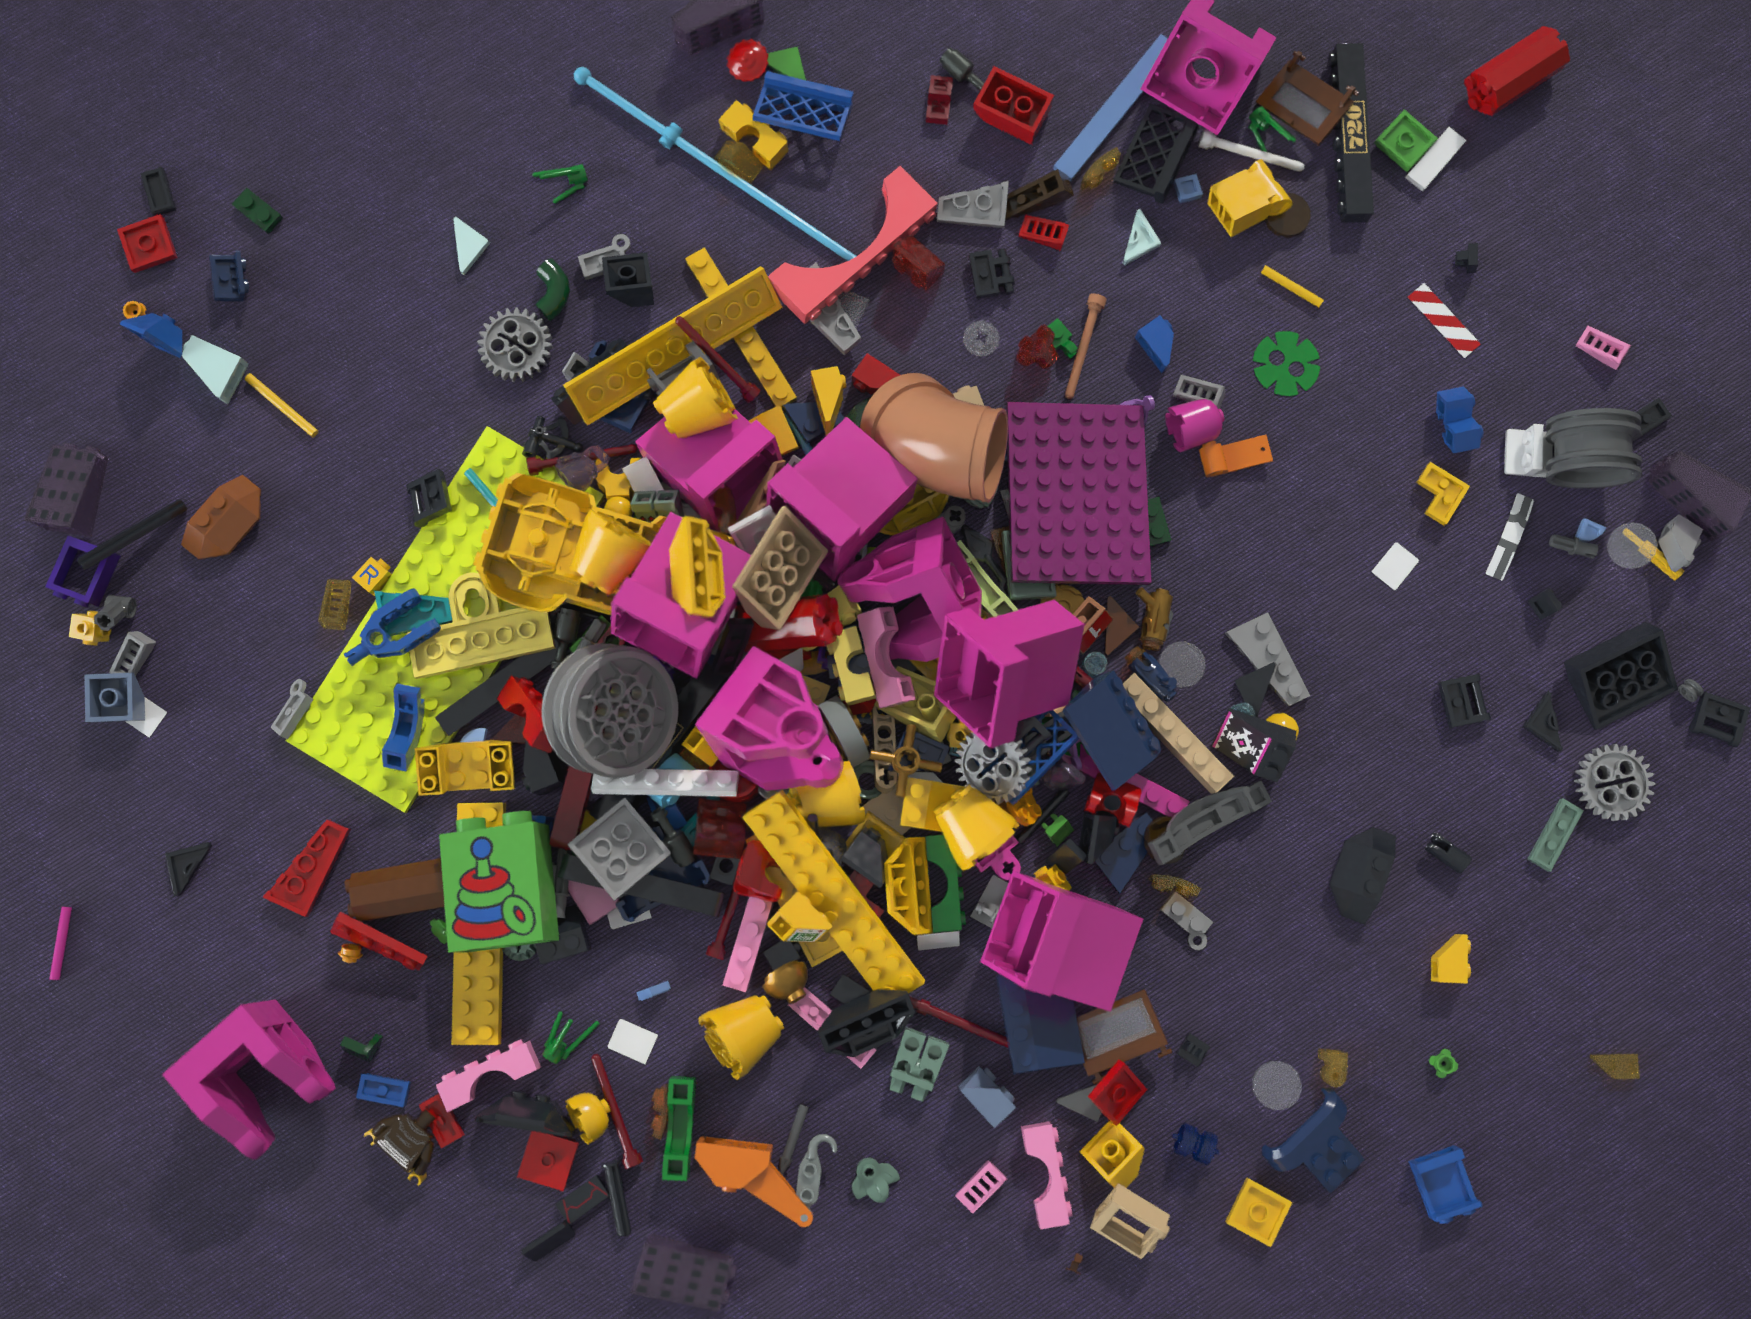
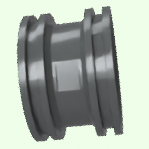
M1592 408L1569 411L1549 418L1545 423L1547 430L1546 441L1554 445V457L1546 462V470L1548 471L1546 481L1559 487L1583 489L1619 486L1640 479L1642 477V469L1640 468L1642 458L1633 453V441L1642 434L1640 427L1641 416L1636 412L1624 409Z

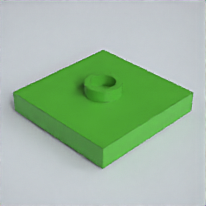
M1404 109L1373 144L1408 172L1438 138Z

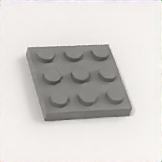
M626 798L621 800L568 844L570 849L614 901L671 855L668 848Z

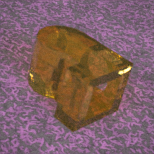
M1318 1048V1058L1324 1061V1066L1320 1071L1321 1079L1332 1087L1342 1086L1347 1076L1348 1053L1342 1050Z

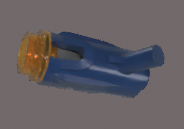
M1137 646L1125 656L1124 659L1127 661L1128 668L1161 701L1169 702L1177 695L1175 691L1178 687L1176 685L1177 680L1174 677H1169L1163 667L1145 649Z

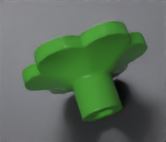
M441 919L431 920L430 925L432 926L431 931L433 935L438 937L441 943L446 944V922Z

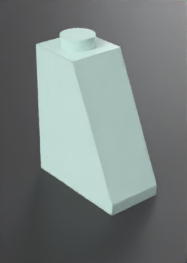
M193 335L183 346L182 357L213 394L228 404L249 364L241 357Z

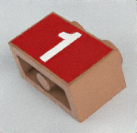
M1090 596L1073 613L1077 619L1085 624L1079 652L1084 654L1114 620L1108 611Z

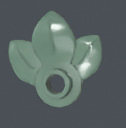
M864 1158L857 1164V1176L852 1182V1191L857 1199H861L868 1194L875 1202L884 1203L889 1195L888 1184L898 1181L900 1177L897 1170L889 1163L879 1164L873 1158ZM867 1168L873 1169L870 1174H865Z

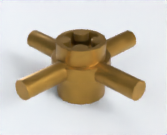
M907 725L904 746L898 748L893 754L876 750L870 751L869 759L891 763L893 769L899 774L895 792L897 797H905L908 775L915 773L918 768L941 772L942 763L920 759L919 753L913 748L917 727L915 725ZM903 754L908 755L907 758L909 761H912V765L907 767L901 766L899 762Z

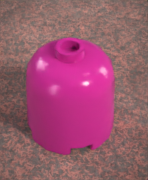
M1199 399L1169 407L1168 411L1170 413L1165 414L1167 432L1169 435H1174L1176 443H1173V446L1179 452L1215 440L1221 434L1222 422H1224L1222 410L1218 409L1212 401L1207 399Z

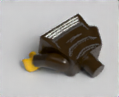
M426 1109L416 1119L410 1114L402 1115L398 1113L382 1118L371 1130L364 1133V1137L371 1135L373 1142L370 1145L376 1144L407 1173L412 1172L408 1176V1180L416 1176L419 1180L417 1184L419 1186L427 1176L426 1171L431 1163L434 1149L432 1142L434 1136L427 1128L436 1118Z

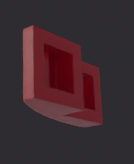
M931 75L926 123L948 125L953 77Z

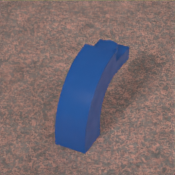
M397 683L393 689L394 721L390 735L382 749L383 767L407 771L419 742L425 703L424 699H421L420 688Z

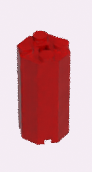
M1543 26L1473 71L1470 76L1464 79L1470 108L1473 110L1478 109L1479 112L1492 116L1563 70L1564 66L1570 61L1566 41H1559L1557 36L1560 34L1556 29Z
M827 594L800 596L780 630L761 627L752 619L754 626L744 651L749 652L753 646L761 651L827 646L835 642L837 636H840L843 632L838 614L837 599L830 598ZM742 604L736 606L735 612H738V615L735 618H751L746 613Z

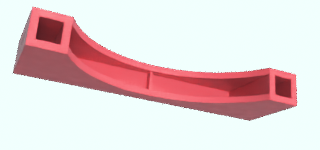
M901 166L883 181L882 192L886 205V219L880 233L865 251L847 262L826 268H804L784 262L768 276L777 297L804 324L809 320L814 321L818 318L824 307L832 306L843 291L845 293L854 286V282L857 279L865 278L876 263L880 265L887 258V254L890 251L898 250L904 243L903 240L908 236L913 237L923 223L926 222L928 224L936 216L935 211L938 203Z

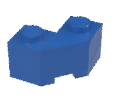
M1464 386L1437 392L1436 414L1438 420L1443 419L1446 432L1442 433L1443 440L1453 453L1480 448L1481 438L1484 435L1482 426L1472 417L1475 398Z

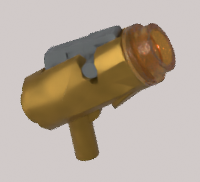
M1141 587L1136 591V595L1146 604V613L1142 620L1141 648L1150 651H1160V646H1163L1167 638L1173 617V612L1171 611L1173 596L1169 595V591L1165 589H1155V592H1150L1149 594Z

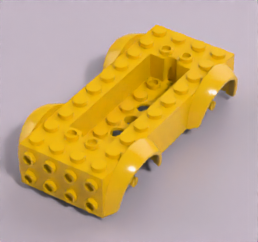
M516 473L509 478H505L504 483H500L497 488L496 497H498L496 507H491L488 518L491 520L489 529H485L482 534L481 543L484 544L481 552H477L475 556V570L479 573L484 586L493 595L524 609L551 612L564 602L611 615L612 601L624 581L611 595H608L601 591L596 584L593 587L585 584L580 580L579 576L569 570L586 515L590 509L593 511L596 509L621 522L622 525L632 530L634 534H640L651 543L667 517L659 515L651 523L596 507L594 496L587 492L538 477ZM709 529L713 535L736 546L731 536Z

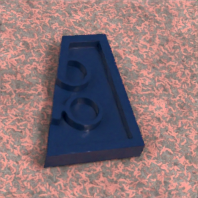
M1144 813L1135 820L1130 828L1126 827L1117 836H1114V841L1095 861V864L1118 894L1121 893L1147 854L1144 846V834L1146 827L1152 821L1147 813Z

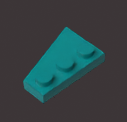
M374 591L377 608H381L402 593ZM420 595L422 601L386 625V632L390 636L412 632V628H418L434 618L439 625L452 623L449 598Z

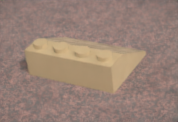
M782 506L732 586L746 613L761 627L780 630L828 550L786 506Z

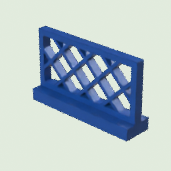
M767 71L764 77V85L753 113V121L840 141L848 115L852 109L853 91ZM766 95H771L778 98L769 100ZM788 100H792V101H796V102H800V103H797V104L791 106V104L788 102ZM783 103L786 108L777 111L774 106ZM809 105H813V106H817V107H821V108H819V109L813 111ZM767 108L772 112L770 115L760 114V111ZM805 108L808 113L799 116L796 111ZM831 110L842 112V114L835 116ZM790 113L794 117L790 121L782 118V116ZM826 113L829 119L821 122L818 116ZM813 119L816 124L810 126L806 125L804 121ZM835 124L838 130L835 132L827 130L826 127Z
M1054 710L1035 715L1040 723L1048 713L1054 717L1053 727H1045L1049 732L1053 731V743L1040 744L1036 748V760L1025 764L1036 765V773L1029 777L1030 780L1025 783L1026 788L1020 791L1017 797H1013L1009 801L1013 806L1079 740L1075 730ZM1033 728L1030 732H1028H1037V734L1039 733L1036 728ZM1058 731H1068L1072 734L1066 743H1057ZM1025 736L1021 739L1020 749L1025 746ZM995 747L991 748L996 753ZM1041 748H1053V756L1049 760H1041ZM1002 754L990 766L984 769L981 774L984 776L1006 756ZM976 759V760H975V763H976V765H978V766L980 767V763H979V761ZM990 778V782L995 785L994 780Z

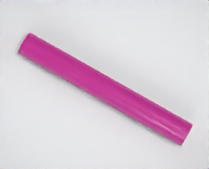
M61 907L49 978L52 980H60L72 907Z

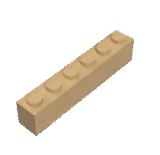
M1135 673L1123 683L1129 696L1135 701L1142 717L1146 719L1152 733L1211 794L1217 793L1234 777Z

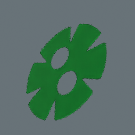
M1290 331L1275 333L1277 345L1268 336L1264 338L1257 346L1253 361L1266 364L1254 369L1259 382L1267 389L1277 380L1274 393L1282 396L1298 395L1296 382L1307 391L1315 383L1320 372V366L1307 363L1319 359V354L1314 345L1308 339H1305L1300 345L1296 346L1299 334ZM1279 350L1284 354L1285 360L1281 365L1276 366L1269 361V354L1272 351ZM1297 361L1303 364V375L1294 377L1289 373V365L1292 362Z

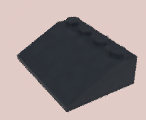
M1646 622L1564 661L1569 683L1595 730L1678 690L1664 632L1662 629Z

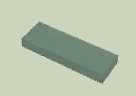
M1563 798L1559 799L1527 860L1547 872H1551L1584 810Z

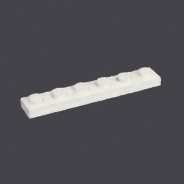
M644 769L637 774L623 778H607L593 774L591 790L593 794L737 796L739 774L738 771L672 769Z

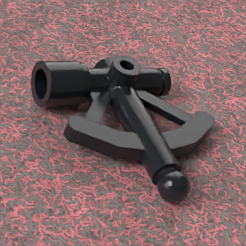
M537 416L533 428L530 427L528 433L530 438L526 443L524 442L522 454L526 458L536 457L539 446H541L547 454L546 459H551L561 455L565 448L580 452L583 450V445L568 439L569 429L564 417H559L558 422L543 428L545 418ZM560 427L561 437L547 432ZM545 442L558 446L551 451Z

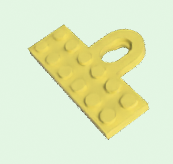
M466 573L458 577L449 590V604L453 622L440 625V631L412 649L410 657L414 678L421 679L556 648L549 612L532 611L521 607L501 612L498 597L493 595L484 586L479 573ZM471 589L477 590L479 596L484 599L486 604L484 612L478 617H469L464 610L466 594Z

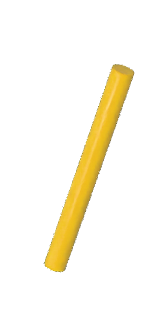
M251 373L246 375L244 380L307 434L312 438L318 434V430L255 376Z

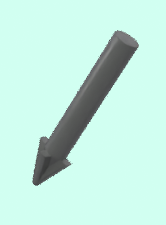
M802 1104L799 1105L782 1156L780 1155L779 1172L782 1175L793 1161L791 1158L809 1108Z

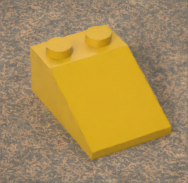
M908 777L900 826L942 832L935 817L936 814L933 811L942 803L950 801L952 799L951 795L958 789L964 788V786Z

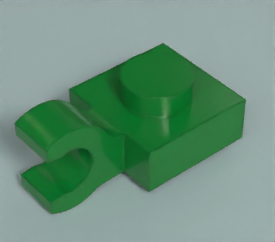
M1058 318L1040 332V336L1054 352L1060 348L1069 359L1077 354V346L1072 341H1069L1072 338L1071 332Z

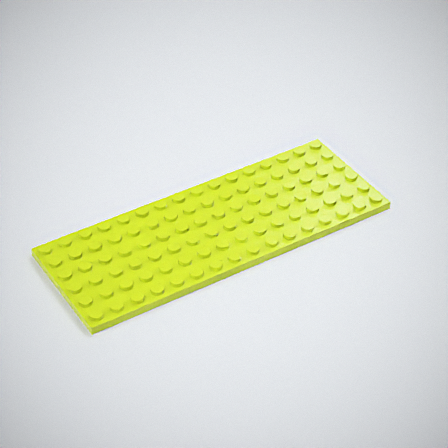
M488 426L485 428L447 488L452 511L429 521L425 527L421 528L383 587L382 592L404 593L415 588L419 595L449 598L450 587L458 577L466 573H478L475 570L474 559L477 552L482 550L484 543H481V538L484 530L489 529L491 520L488 518L492 506L464 475V472L471 468L496 497L497 488L500 483H504L505 478H509L516 473L529 475L526 457L522 454L524 447ZM558 467L543 469V472H539V475L534 476L592 494L596 507H599L605 498V495ZM471 589L466 594L464 610L467 616L478 617L484 612L486 604L484 599L479 596V592ZM498 598L501 612L520 608ZM375 600L315 693L309 710L304 713L296 729L285 741L402 812L407 813L418 796L415 754L407 771L383 767L382 749L390 735L394 721L393 689L396 684L420 688L421 699H424V717L417 748L451 743L459 729L448 736L435 717L491 678L502 661L421 679L414 678L410 651L404 655L383 658L368 655L354 666H351L344 653L362 643L360 633L373 612L378 610ZM407 633L391 636L392 641H398ZM379 635L375 638V645H379L382 643L383 635Z

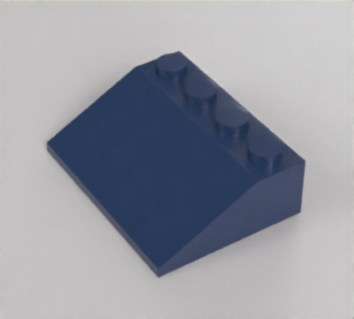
M1114 670L1092 679L1062 710L1112 791L1119 788L1147 766L1162 751L1159 740L1150 730L1146 719L1142 717L1135 701L1129 696L1122 680L1116 675Z
M997 975L996 981L1013 1075L1085 1064L1073 1000L1052 993L1051 996L1027 990L1005 976Z

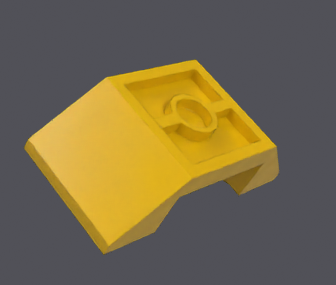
M511 741L455 742L415 748L419 796L439 795L447 791L490 788V791L515 789Z

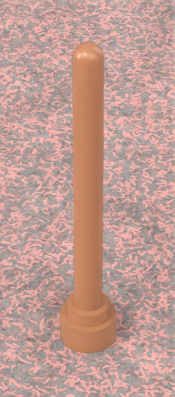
M1090 294L1087 301L1089 314L1065 392V398L1068 400L1074 397L1097 315L1104 309L1107 301L1104 296L1099 294Z

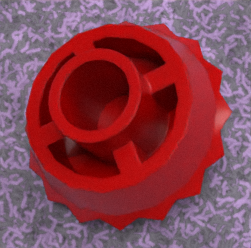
M743 39L740 43H735V46L730 49V54L727 56V67L735 79L743 82H752L766 72V67L769 64V54L766 52V47L762 46L760 41L755 42L753 39Z

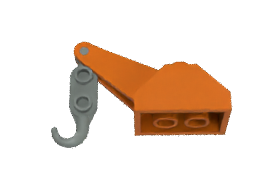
M819 1134L810 1141L807 1153L799 1166L796 1191L771 1162L773 1144L701 1136L696 1144L695 1159L716 1186L722 1187V1191L736 1192V1189L744 1188L799 1226L807 1227L813 1221V1212L810 1207L817 1201L819 1193L821 1165L817 1154L818 1145L821 1142H828L832 1147V1152L836 1153L837 1144L831 1136L826 1134Z

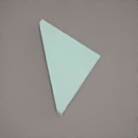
M1141 209L1137 210L1123 260L1124 266L1161 245L1160 240Z
M455 217L454 227L459 269L465 275L490 242Z

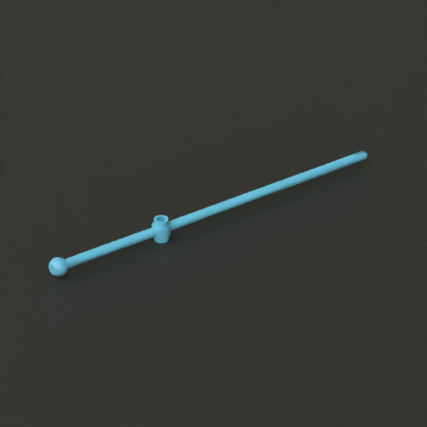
M579 67L576 69L574 80L578 84L589 85L661 134L662 137L659 142L664 147L670 149L672 145L679 146L845 260L849 261L856 257V255L681 138L680 134L683 130L677 124L672 122L669 127H665L591 77V73L587 68Z

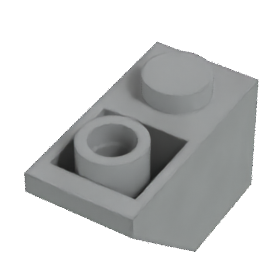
M1679 514L1664 526L1658 540L1673 572L1691 564L1694 559L1692 554L1701 543L1699 537L1703 530Z

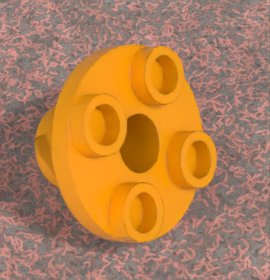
M1032 787L1014 806L1005 800L1001 804H997L1023 826L1034 824L1042 814L1041 808L1036 804L1032 795Z

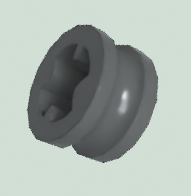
M1686 679L1684 681L1685 685L1682 684L1678 687L1680 694L1690 702H1695L1698 699L1697 696H1702L1704 693L1702 687L1692 679Z

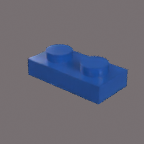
M362 1073L356 1098L405 1107L411 1082Z

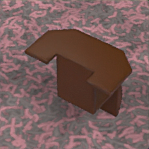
M1076 1253L1070 1269H1065L1081 1275V1273L1077 1272L1083 1256Z

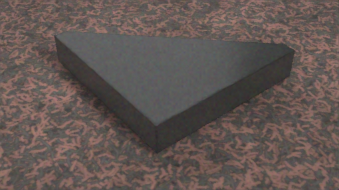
M1098 1084L1078 1090L1056 1100L1057 1103L1098 1122L1102 1113L1088 1098V1095Z

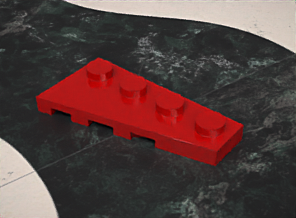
M326 820L309 840L304 850L294 858L290 867L285 873L280 875L270 891L266 892L263 898L304 917H308L351 829L331 820Z
M342 912L338 914L330 931L334 935L377 952L386 958L396 960L411 970H420L428 957Z

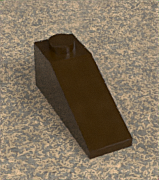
M1057 169L1007 194L1005 219L1009 220L1055 206L1073 197L1074 193L1068 175Z

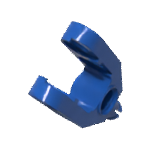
M415 588L407 590L373 612L360 633L362 643L344 653L351 666H354L368 655L377 658L404 655L440 631L441 626L434 618L418 628H412V632L398 641H392L391 636L386 632V625L422 601ZM379 635H383L382 643L379 645H375V638Z

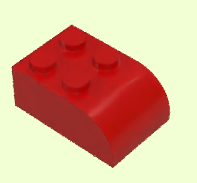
M994 66L978 94L973 108L976 114L986 123L1032 145L1052 107L1054 95Z

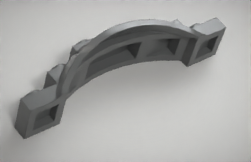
M1257 781L1248 787L1232 788L1210 794L1190 803L1176 813L1168 823L1166 832L1149 842L1148 846L1157 864L1163 865L1182 854V851L1205 836L1251 812L1257 811L1272 801L1262 781Z

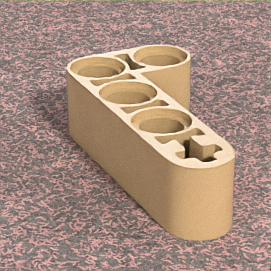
M874 706L872 710L873 750L893 754L896 751L895 724L903 723L888 714L885 716L878 714V708ZM883 729L887 730L890 733V737L883 739L879 737L877 732ZM874 760L875 787L881 793H889L896 785L897 772L887 771V779L890 781L889 785H884V781H882L884 770L888 769L890 763Z

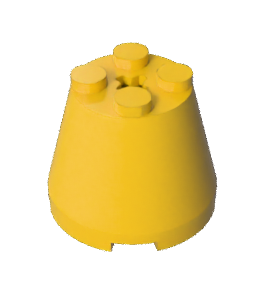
M701 357L692 361L657 397V400L653 402L657 411L665 416L667 421L664 424L671 434L675 433L678 438H686L725 426L738 419L736 414H732L735 407L720 380H717L712 372H708L710 366Z
M590 509L585 517L569 570L579 576L580 580L591 587L596 584L601 591L611 595L636 570L651 542L638 533L634 534L632 530L614 518L596 509L594 511Z
M849 761L843 763V771L832 785L825 788H814L808 785L789 788V793H787L788 798L807 823L810 814L817 815L818 827L851 826L865 821L864 807H859V804H861L859 794L861 790Z
M970 784L958 789L951 795L952 799L950 801L942 803L933 811L936 814L935 817L951 853L962 870H967L974 866L977 858L980 860L987 854L993 853L1015 833L1012 828L1020 826L1014 817Z
M754 995L710 1010L698 1018L701 1027L704 1025L706 1028L704 1038L723 1067L731 1068L733 1071L731 1075L736 1080L745 1076L781 1037V1030L784 1029L781 1020L777 1016L774 1017L769 1010L771 1005L765 996L759 998Z

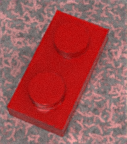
M440 1094L419 1105L422 1112L426 1109L436 1118L431 1123L430 1128L441 1148L465 1135L453 1111H446Z

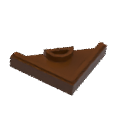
M1111 596L1107 598V611L1114 620L1105 629L1104 654L1106 657L1139 628Z

